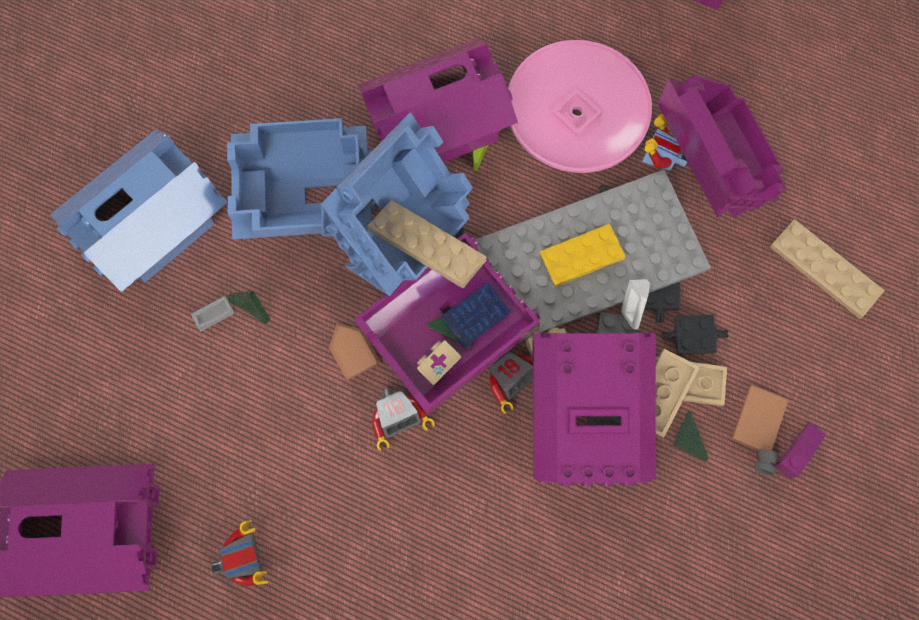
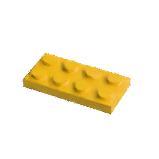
M610 224L540 251L541 259L554 287L624 260L626 257Z

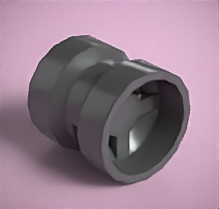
M760 449L757 455L759 462L755 463L754 470L762 474L774 475L776 470L774 465L778 462L779 455L769 450Z

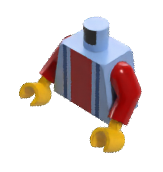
M661 114L654 121L655 126L660 128L657 129L652 139L645 142L646 153L643 162L668 171L672 169L675 163L685 167L687 160L680 153L681 148L676 139L670 135L667 126L664 125L667 122L663 114Z

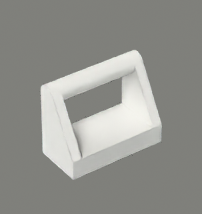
M647 279L629 280L621 313L632 329H638L650 288V283Z

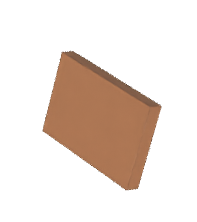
M753 385L749 386L731 440L758 451L760 449L772 451L788 399Z

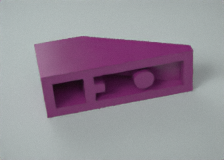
M809 422L774 467L788 479L797 477L809 463L826 435Z

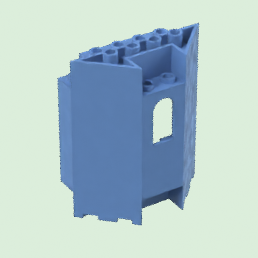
M411 112L321 203L322 237L334 236L338 246L349 256V262L345 267L389 296L403 280H417L427 266L373 234L368 228L364 229L356 215L371 199H373L380 211L393 200L453 237L470 218L465 209L470 204L466 196L473 189L472 185L464 173L451 174L434 149V147H439L443 143L434 126L421 128Z
M342 118L250 124V133L231 134V143H227V161L231 167L232 196H228V215L232 221V239L322 233L321 203L306 204L305 188L338 187L372 152L371 149L368 150L366 126L347 127V125H343ZM370 201L356 215V218L365 230L372 221V213H375L374 201Z
M154 130L53 211L50 216L59 225L57 227L58 231L64 237L68 235L71 238L69 240L70 244L76 250L80 248L83 251L81 253L82 257L88 263L92 261L95 264L93 269L100 276L104 274L122 292L136 279L141 278L144 282H147L214 225L211 216L228 202L217 192L215 186L200 171L198 165L195 162L192 163L174 145L170 136ZM123 188L133 199L132 202L110 220L99 221L96 219L95 212L97 208Z

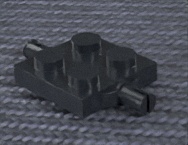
M680 282L673 283L648 294L644 309L656 312V323H659V321L664 323V312L669 310L679 311Z
M714 315L675 316L673 332H662V340L674 339L677 355L717 353V338H728V330H716Z

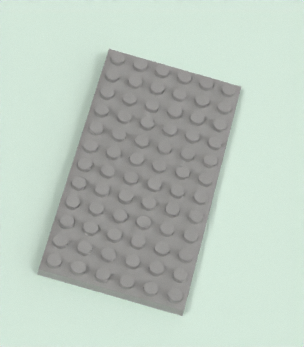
M665 170L476 239L479 244L477 246L478 252L489 259L492 264L490 267L494 272L498 270L504 278L502 281L505 285H510L515 290L516 298L518 300L522 299L530 310L534 309L541 317L539 319L540 326L532 333H545L552 328L566 325L623 303L629 280L647 279L650 283V293L711 269ZM610 224L626 256L625 259L554 287L541 259L540 251ZM529 334V335H528L526 338H524L523 340H526L527 338H530V335H531V334Z

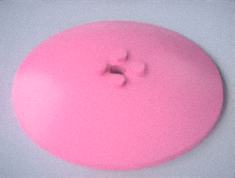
M567 40L542 47L520 64L508 87L513 97L511 102L518 123L510 126L516 139L534 158L562 171L589 173L601 171L619 164L639 147L651 122V95L641 72L623 54L606 45L592 41ZM579 110L582 114L580 116H576L572 113V111Z

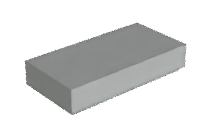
M224 296L192 313L191 316L199 331L202 332L235 313Z

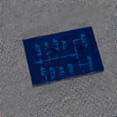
M487 282L441 317L465 348L511 312L490 283Z

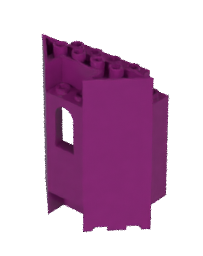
M477 38L359 84V90L380 141L382 142L410 112L421 128L434 126L443 143L439 147H434L443 162L499 141L498 133H500V130L518 123L511 102L513 100L512 94L509 89L507 90L502 72L498 74L499 68L497 62L491 59L492 53L488 43ZM455 66H462L464 73L467 72L463 79L434 90L429 79L430 76Z
M696 75L690 77L686 83L668 79L658 102V107L716 217L729 210L732 217L735 218L747 210L753 211L763 207L768 201H778L777 196L788 190L780 177L784 170L745 100L736 97L729 84Z
M155 464L6 470L0 481V597H33L150 590V570L156 569L157 548L151 547L153 507H159L160 486L154 484ZM62 515L61 537L24 538L22 536L23 520L25 518Z

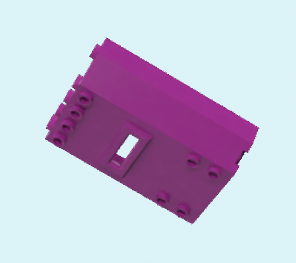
M464 233L458 238L461 242L478 251L477 246L479 244L473 236L469 237ZM487 257L486 262L464 288L427 267L417 280H404L390 296L384 295L353 319L428 415L540 326L539 319L541 317L534 309L530 310L522 299L518 300L516 298L515 290L510 285H505L502 281L504 280L503 276L498 270L494 272L490 267L492 264ZM448 305L457 314L463 312L465 315L463 318L464 323L473 331V334H476L470 339L472 348H467L427 327V323L448 317L443 310ZM480 323L482 326L480 329L482 330H479V326L476 324ZM445 340L461 358L432 385L417 370L419 366L417 362L424 355L428 357L433 352L431 348L438 341L442 343Z
M532 333L534 480H538L539 483H560V486H572V483H581V486H593V483H601L602 486H613V483L633 486L634 483L650 482V480L656 479V333ZM576 416H621V425H576Z

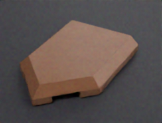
M341 323L336 324L329 349L347 381L381 363L370 341L361 329Z

